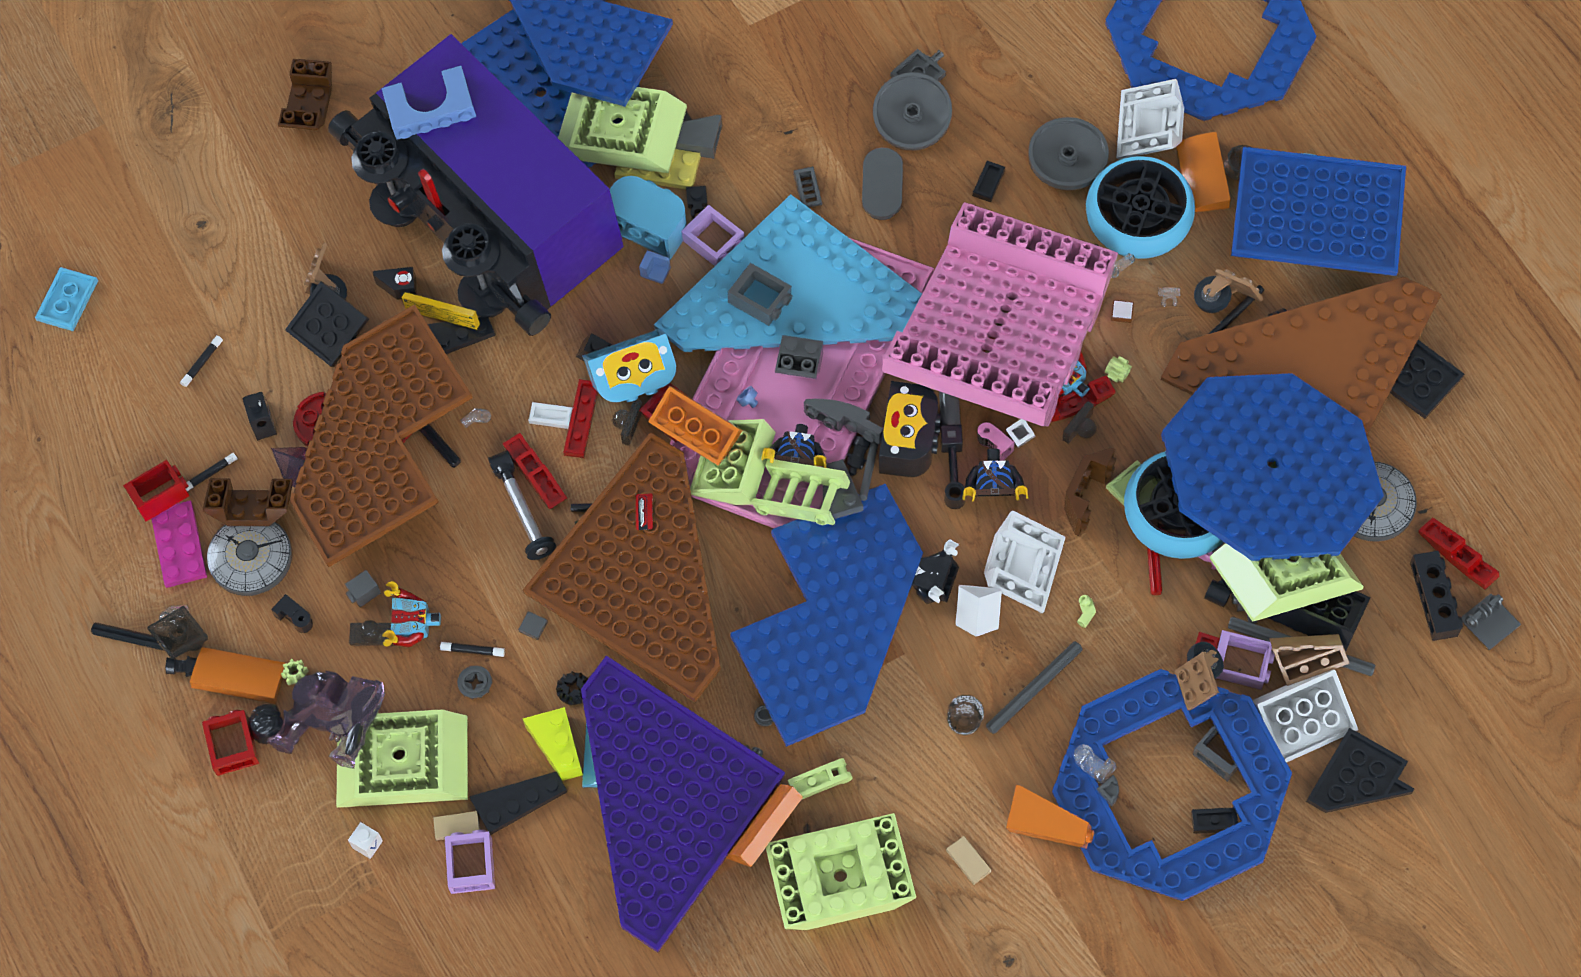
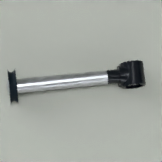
M505 450L489 457L488 461L495 477L502 479L531 542L525 548L527 558L530 560L545 558L556 549V544L552 537H542L513 475L515 467L508 451Z

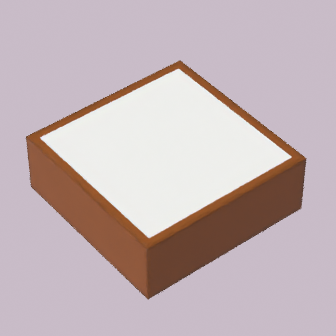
M1113 300L1111 321L1132 323L1134 302Z

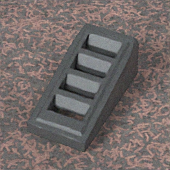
M814 167L794 170L793 175L800 201L808 208L822 205ZM810 177L809 180H800V178ZM812 183L811 187L802 188V185ZM814 190V193L804 195V192ZM816 197V201L807 203L805 199Z

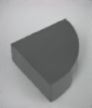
M1114 775L1097 788V792L1111 807L1116 803L1119 796V785Z

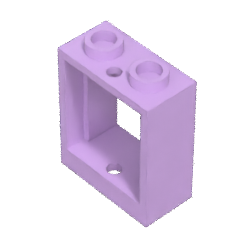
M710 205L703 209L682 230L683 242L714 266L745 238L744 232ZM713 221L733 236L717 252L697 238Z
M1222 630L1217 650L1221 654L1223 662L1227 645L1264 654L1259 678L1223 669V672L1217 679L1262 690L1263 684L1269 682L1271 671L1267 670L1268 664H1273L1275 657L1271 643Z
M475 830L471 834L455 832L451 836H445L447 880L450 893L495 889L492 837L489 831ZM484 842L486 875L455 878L453 846Z

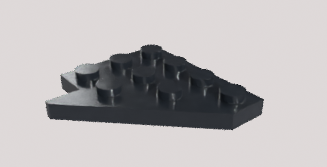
M1349 728L1306 802L1324 813L1410 795L1413 793L1414 788L1398 779L1408 761Z

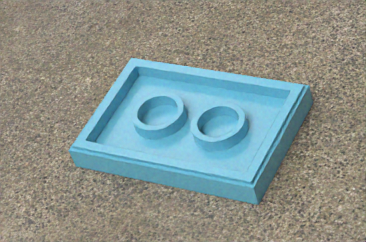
M60 267L35 316L36 320L74 331L98 283L97 277Z

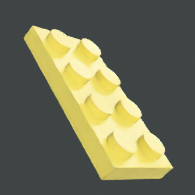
M675 149L669 173L617 166L614 175L615 179L625 176H637L646 181L650 180L659 186L686 190V187H694L701 156L698 152Z

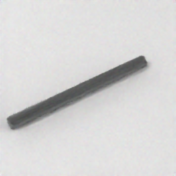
M1231 617L1228 628L1268 642H1270L1269 638L1292 637L1236 617ZM1349 655L1347 657L1350 664L1341 666L1368 676H1372L1375 670V664Z

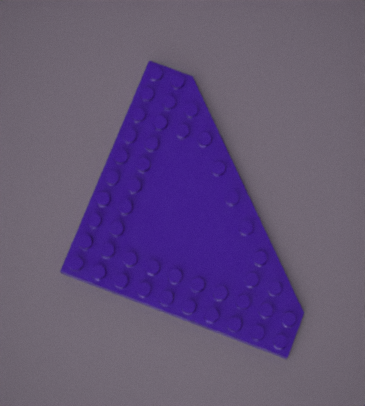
M605 656L581 688L620 924L623 930L658 953L728 856L732 847L781 782L785 772L610 657Z

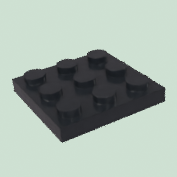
M321 281L286 327L285 331L330 367H334L342 356L343 345L355 339L369 318Z
M1418 340L1390 393L1426 419L1462 380L1465 374Z

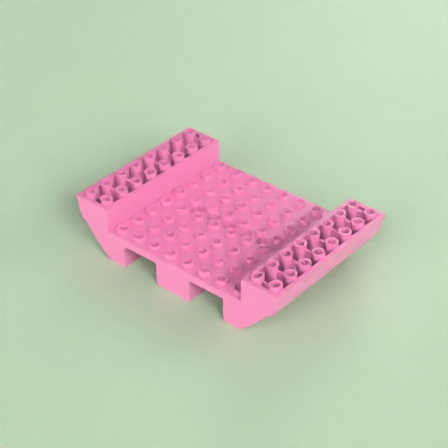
M964 202L951 226L948 245L903 332H896L883 357L882 372L1043 427H1048L1055 413L1061 389L1064 384H1068L1078 362L1087 331L1091 332L1096 322L1113 273L1118 252ZM982 350H988V351H990V352H989V353H985V352H983Z

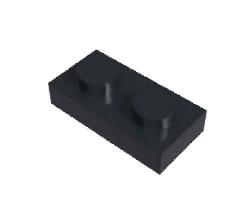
M1234 807L1192 809L1191 811L1193 833L1221 832L1238 823Z

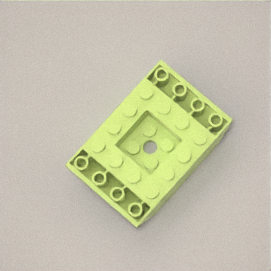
M636 87L625 107L572 92L558 139L581 161L669 173L687 104L666 91ZM616 118L623 119L621 123H613V120Z
M1225 543L1210 556V560L1252 622L1362 590L1364 587L1341 554L1339 556L1323 554L1318 557L1308 558L1290 556L1289 559L1296 562H1291L1287 559L1272 560V558H1261L1257 561H1251Z
M446 710L378 713L371 726L362 733L359 747L350 756L345 754L346 740L349 731L357 724L358 715H354L337 724V808L468 800L467 715ZM398 750H403L405 756L400 760L394 759V753Z
M895 813L769 842L766 846L785 929L810 930L895 910L916 898ZM839 871L847 875V878L842 882L834 878V875Z

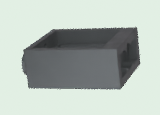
M750 263L728 291V303L769 326L773 320L776 321L779 318L784 305L787 306L791 302L793 297L791 295L792 286ZM754 280L780 293L768 309L744 296V293Z
M1213 725L1195 746L1193 755L1228 782L1238 768L1235 762L1231 766L1207 747L1218 734L1215 725Z

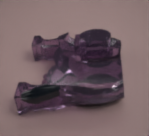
M326 671V673L316 672L313 675L304 676L293 688V708L288 712L286 710L283 711L284 721L280 731L276 735L269 737L267 742L280 752L292 754L294 745L299 742L301 736L309 727L320 731H329L331 733L329 736L330 741L334 738L336 742L341 740L337 748L331 751L329 757L342 767L354 769L355 759L365 744L366 733L381 708L385 696L384 685L378 680L373 681L354 676L351 677L348 683L339 674L331 671Z

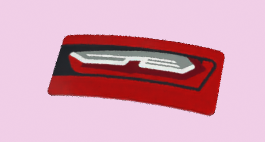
M652 493L636 495V530L653 529Z

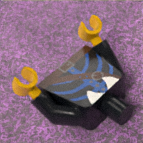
M797 424L795 432L786 431L784 436L778 438L769 448L763 449L761 460L770 459V463H773L775 458V460L826 468L825 454L820 444L815 442L814 435L807 434L808 426L805 424Z
M987 449V461H979V464L974 466L968 474L962 499L965 500L967 495L972 497V501L975 500V497L1015 495L1016 500H1019L1020 494L1026 495V499H1028V489L1025 487L1023 478L1016 467L1011 465L1009 461H1000V449Z

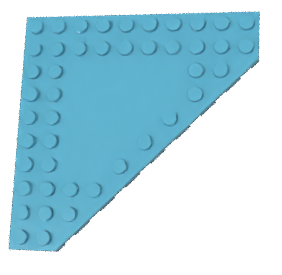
M790 194L654 324V329L664 331L667 334L668 340L683 352H692V350L705 349V351L721 350V348H734V350L750 349L753 346H763V348L779 347L782 335L823 341V345L847 341L850 343H866V340L892 341L897 331L903 332L922 293ZM750 263L792 286L791 295L793 297L791 302L787 306L784 305L779 318L776 321L773 320L769 326L728 303V291ZM754 280L744 293V296L768 309L780 293Z

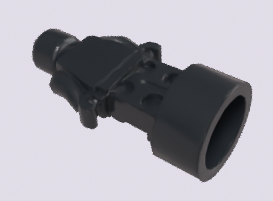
M855 436L852 454L850 452L847 454V464L850 467L848 472L852 477L856 475L858 469L863 468L867 461L863 457L866 450L869 449L870 442L861 436Z
M186 656V660H176V658L167 657L166 674L186 673V677L191 676L197 658Z

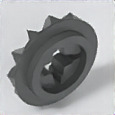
M470 666L460 673L457 684L464 697L466 696L471 699L482 698L483 695L489 693L492 678L484 667ZM477 675L478 682H480V684H477L476 688L473 690L472 684H470V682H473Z

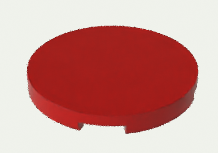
M318 392L305 398L297 406L298 409L294 415V431L298 439L307 447L310 440L312 441L317 419L324 407L323 402L327 394L325 392Z

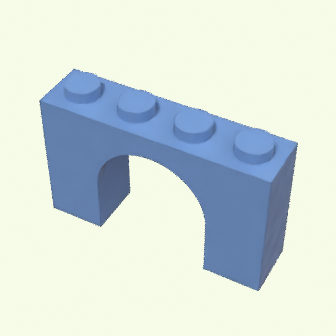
M462 66L441 71L447 95L442 105L432 111L420 112L411 108L402 83L382 88L396 139H406L411 135L427 133L432 129L448 127L453 123L468 121L476 117Z

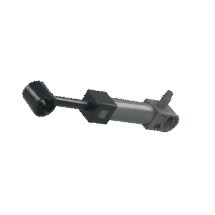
M939 391L942 453H948L950 483L945 488L944 501L947 507L956 510L965 504V500L962 499L965 487L958 482L957 452H962L963 448L959 398ZM955 493L960 496L958 498H953L950 495Z

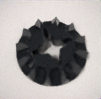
M572 671L571 673L563 674L562 678L558 680L556 687L559 699L569 705L582 703L581 688L588 678L581 672L575 673ZM577 681L576 685L579 690H573L569 693L570 688L567 685H573Z

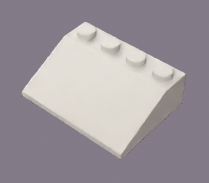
M1334 669L1289 686L1285 685L1252 700L1286 762L1344 737L1349 728L1358 731L1357 724Z

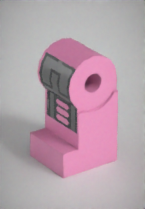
M986 422L978 427V442L983 446H988L990 449H1000V461H1004L1014 451V441L993 424Z

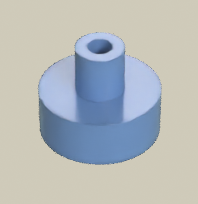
M749 386L739 394L737 401L742 407L749 404L754 408L758 404V401L755 399L758 392L752 386Z

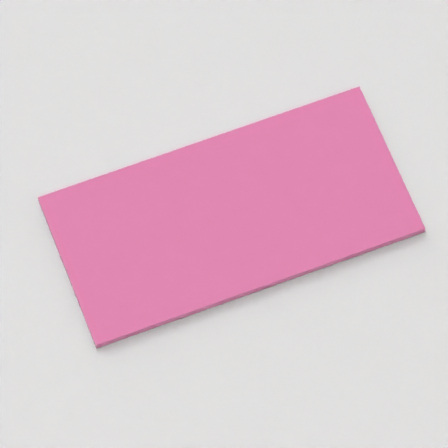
M851 239L923 294L934 272V268ZM866 340V343H850L847 341L823 345L821 367L816 379L775 373L780 345L773 348L753 346L750 349L735 350L734 348H721V350L716 351L692 399L726 420L764 419L776 432L773 443L778 438L783 437L786 431L795 432L797 424H805L808 426L807 434L814 435L815 442L820 444L826 457V464L842 459L844 461L857 432L849 431L844 425L840 431L834 428L830 429L823 422L811 419L804 412V401L806 399H830L849 403L868 411L886 374L882 372L883 357L892 341ZM749 386H752L758 392L755 397L758 404L754 408L749 404L742 407L737 401L739 394ZM671 440L670 445L684 452L689 485L691 487L701 455L681 442L677 441L675 443ZM766 466L756 495L757 499H763L771 479ZM782 478L779 480L771 501L782 503L790 479ZM802 481L798 483L791 501L792 505H802L810 483ZM823 485L817 487L810 508L821 509L823 504ZM691 495L693 498L771 528H777L797 520L771 514L761 515L753 505H733Z

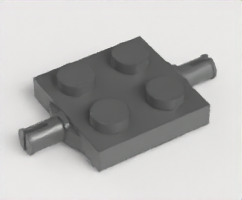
M917 49L890 73V77L893 78L900 74L915 72L929 75L937 81H941L946 76V71L937 62L944 57V54L938 50L930 57Z

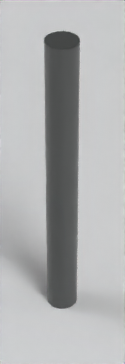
M874 441L870 442L859 497L862 501L867 500L878 444Z

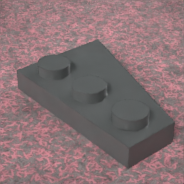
M843 459L826 464V468L845 471L850 480L848 489L839 488L835 493L829 509L833 518L837 519L864 511L862 501ZM823 485V501L829 488L826 485Z

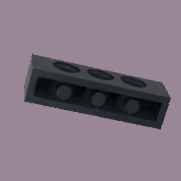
M1439 551L1413 555L1410 566L1432 641L1458 637L1463 628V621L1461 616L1457 615V601L1450 591L1451 580L1449 577H1446L1444 571L1446 569L1444 558L1440 557ZM1432 573L1436 578H1430L1427 574ZM1433 593H1439L1442 598L1435 597ZM1439 612L1446 613L1448 617H1441Z

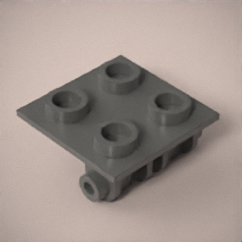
M1489 594L1461 617L1463 624L1489 650L1521 625L1502 605L1503 598L1499 594L1496 596Z

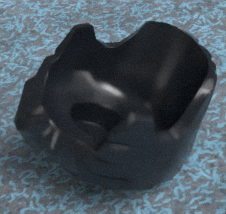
M262 704L252 711L249 718V726L254 740L262 744H270L283 732L284 720L281 717L278 706Z

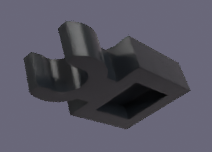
M706 186L686 187L688 208H692V220L695 218L696 213H700L705 209L704 207L708 206Z

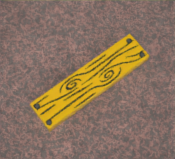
M407 292L402 296L405 309L415 304L421 315L476 330L480 325L474 310Z

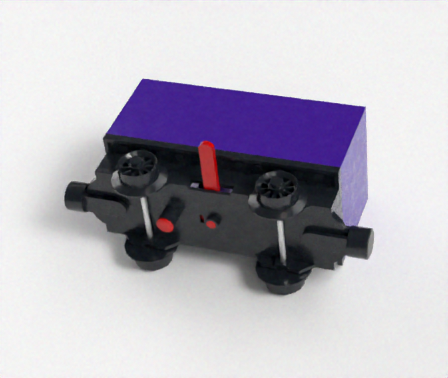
M450 34L384 87L402 83L411 108L420 112L432 111L442 105L447 95L441 71L462 66L476 117L468 121L453 123L448 127L432 129L427 133L411 135L406 139H396L381 88L369 98L373 106L371 111L359 120L350 111H342L331 120L328 131L342 146L348 145L353 150L351 157L352 167L357 176L366 182L377 184L372 190L369 199L370 210L377 220L386 225L404 227L413 223L418 217L444 243L442 248L443 261L449 270L457 275L464 276L457 290L458 300L462 307L476 311L477 316L495 317L502 313L505 308H508L515 315V322L529 336H533L541 332L549 323L551 314L547 310L624 247L610 189Z

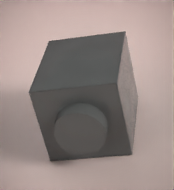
M367 570L345 584L348 590L345 594L352 604L356 602L359 607H362L381 594L377 583Z

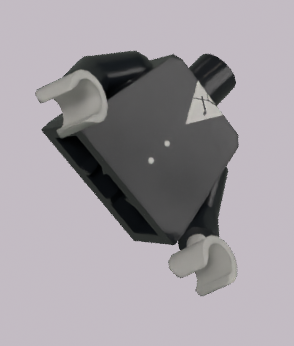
M948 540L945 543L942 551L929 557H922L912 586L915 588L916 594L926 604L939 603L940 601L948 602L959 569L958 564L951 557L957 555L958 551L955 548L959 544L952 540Z

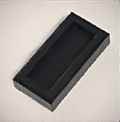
M987 161L972 196L992 202L1006 167Z

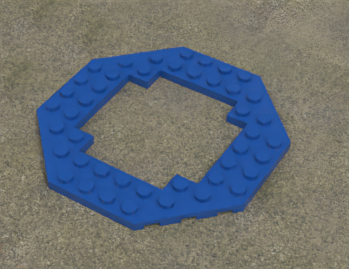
M1116 0L1105 19V25L1111 34L1116 52H1118L1121 58V64L1130 80L1131 88L1176 79L1184 105V113L1202 121L1210 120L1213 116L1221 114L1222 116L1232 114L1246 107L1250 109L1261 106L1268 101L1275 100L1276 102L1283 100L1316 40V34L1301 0H1263L1268 2V5L1263 12L1262 18L1278 24V27L1249 79L1247 80L1230 72L1222 87L1152 57L1158 47V41L1142 34L1162 0Z
M1159 669L1082 706L1052 794L1059 807L1089 822L1092 827L1091 830H1094L1092 843H1088L1087 849L1080 847L1091 871L1184 901L1264 862L1292 772L1251 697L1232 693L1227 689L1217 687L1219 693L1194 709L1187 710L1177 676L1169 673V671ZM1181 709L1190 727L1211 718L1251 793L1232 801V805L1241 822L1161 859L1152 840L1131 849L1107 801L1097 792L1099 785L1093 774L1112 765L1103 747L1104 745ZM1083 745H1088L1092 748L1095 759L1090 751L1083 750Z

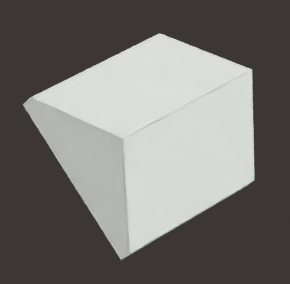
M959 585L956 626L974 636L997 630L999 627L1002 589Z

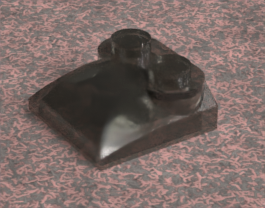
M185 606L178 608L147 627L170 659L188 651H197L208 640L207 634Z

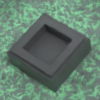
M528 611L518 630L520 633L539 640L548 621Z

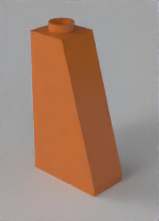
M1016 785L1006 825L1009 832L1086 849L1088 843H1092L1094 830H1091L1092 827L1089 822L1030 790Z

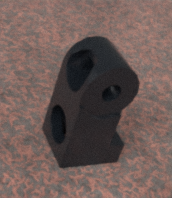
M286 594L271 609L273 615L281 621L285 617L293 623L295 629L300 633H307L313 627L310 614Z

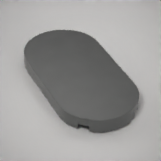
M877 148L869 152L863 162L862 206L865 212L874 219H890L902 207L903 161L896 151L889 148Z

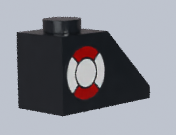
M413 267L373 271L376 285L395 299L402 300L405 292L417 295L416 275Z

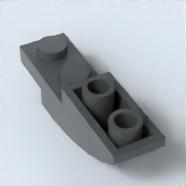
M806 399L804 401V412L811 419H817L823 422L826 427L834 428L838 431L844 425L849 431L863 435L869 442L881 443L883 428L870 421V412L852 404L836 400Z

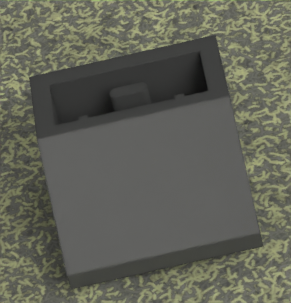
M782 335L775 373L816 379L823 357V341Z

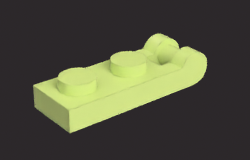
M844 758L788 779V784L793 786L802 795V799H805L839 784H845L853 778L851 773L847 772V764ZM837 770L839 775L834 777L832 771Z

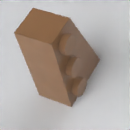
M1339 634L1269 638L1287 686L1350 664Z

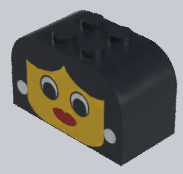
M891 381L879 452L880 474L917 477L929 469L933 454H937L938 435H940L941 414H938V398L932 389L920 384Z

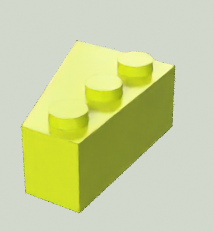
M565 707L523 718L525 728L562 781L583 775Z

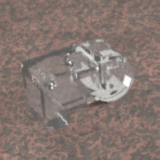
M1079 745L1074 751L1075 763L1101 784L1116 769V762L1110 758L1104 762L1093 753L1092 748L1088 745Z

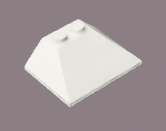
M1176 79L1121 90L1116 156L1118 160L1173 149L1182 142L1184 105Z
M1011 511L993 539L984 569L988 587L1002 589V594L1038 612L1044 613L1066 537L1015 511Z

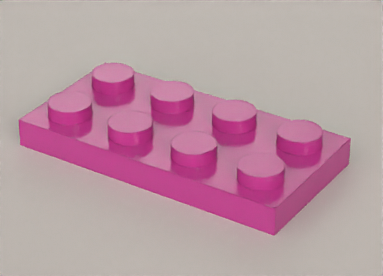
M192 501L175 504L152 518L165 587L168 588L207 578Z

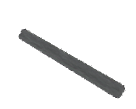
M1076 641L1072 642L986 724L988 731L992 734L998 732L1082 652L1083 648Z

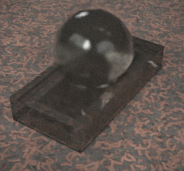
M640 400L633 401L629 412L620 409L613 415V425L622 430L620 434L622 444H631L642 415L639 411L642 408Z
M1086 402L1064 429L1063 441L1067 444L1072 441L1077 433L1083 438H1091L1096 433V423L1090 419L1094 409L1092 403Z
M367 620L363 623H350V646L383 645V642L389 638L382 637L385 631L391 630V623H377L373 620Z

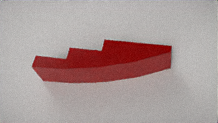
M518 433L502 444L549 510L567 499L545 464L541 462L534 450L530 448L521 433Z
M1432 517L1418 530V533L1436 551H1439L1447 561L1484 590L1500 577L1499 571L1484 562L1482 555L1466 545V540L1435 518Z

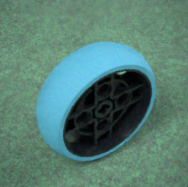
M1136 156L1118 160L1099 173L1088 191L1086 214L1091 230L1105 247L1125 257L1145 259L1163 255L1182 242L1193 224L1195 201L1190 185L1175 167L1156 158ZM1125 182V183H1123V184H1122L1121 186H1119V187H1116V186H1115V185H1117V184H1119V183ZM1162 187L1175 197L1179 205L1170 203L1169 197ZM1102 210L1111 212L1115 224L1120 229L1116 228L1106 219ZM1162 227L1167 229L1163 232L1153 234L1159 231Z
M1166 451L1158 453L1143 462L1132 474L1127 484L1124 495V509L1131 530L1145 546L1167 557L1179 559L1194 558L1213 551L1223 541L1196 522L1191 524L1186 521L1191 519L1179 511L1177 493H1175L1174 488L1169 486L1173 482L1171 468L1168 466L1165 454ZM1155 478L1158 484L1151 493L1150 502L1140 505L1139 496L1142 488ZM1158 509H1164L1166 512L1161 513ZM1157 526L1162 527L1163 529H1165V530L1168 531V532H1171V533H1174V534H1183L1184 536H1177V535H1172V534L1166 533V532L1160 530L1159 528H1157Z

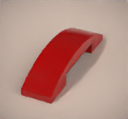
M1107 375L1088 382L1087 386L1090 389L1084 397H1080L1076 392H1072L1058 398L1051 422L1063 420L1091 409L1116 394Z

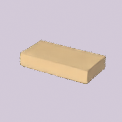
M477 811L433 817L436 841L444 840L445 836H451L455 832L471 834L475 830H480Z
M964 836L946 849V852L973 885L991 873L989 866Z

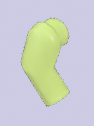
M1082 595L1079 598V603L1083 614L1077 623L1081 627L1086 628L1094 617L1096 609L1092 598L1088 595Z

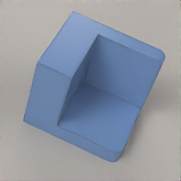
M648 250L639 266L641 277L661 284L664 283L671 268L668 257Z

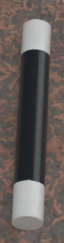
M216 335L180 381L181 385L184 387L189 385L223 341L221 337Z
M231 453L187 481L186 483L189 487L186 488V491H189L236 461V455Z
M441 642L440 650L500 657L505 655V648Z

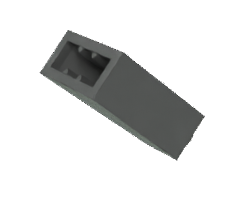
M713 115L683 122L675 149L698 152L701 157L714 159L723 126L722 116Z

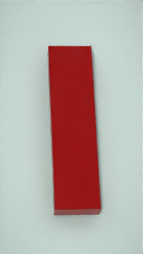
M579 379L563 451L564 456L585 457L598 392L590 380Z

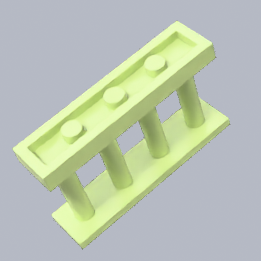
M770 459L767 460L765 466L771 475V479L763 499L752 498L751 500L759 514H771L812 521L819 525L835 524L829 509L837 489H848L850 480L845 471L774 460L773 463H770ZM782 478L790 479L782 503L771 501L779 480ZM801 481L810 483L802 505H792L791 501L798 483ZM820 485L829 486L821 509L810 508L817 487Z

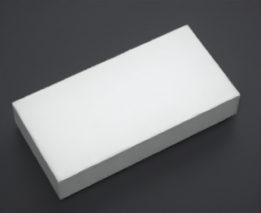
M532 402L528 421L529 424L568 429L573 408Z

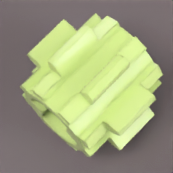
M1113 356L1105 369V373L1108 374L1107 377L1115 382H1124L1132 366L1123 357L1119 356L1116 358Z
M291 659L288 664H283L285 670H283L281 676L283 679H286L288 685L296 684L299 686L302 681H307L306 673L309 670L307 667H303L304 663L302 660L294 661Z

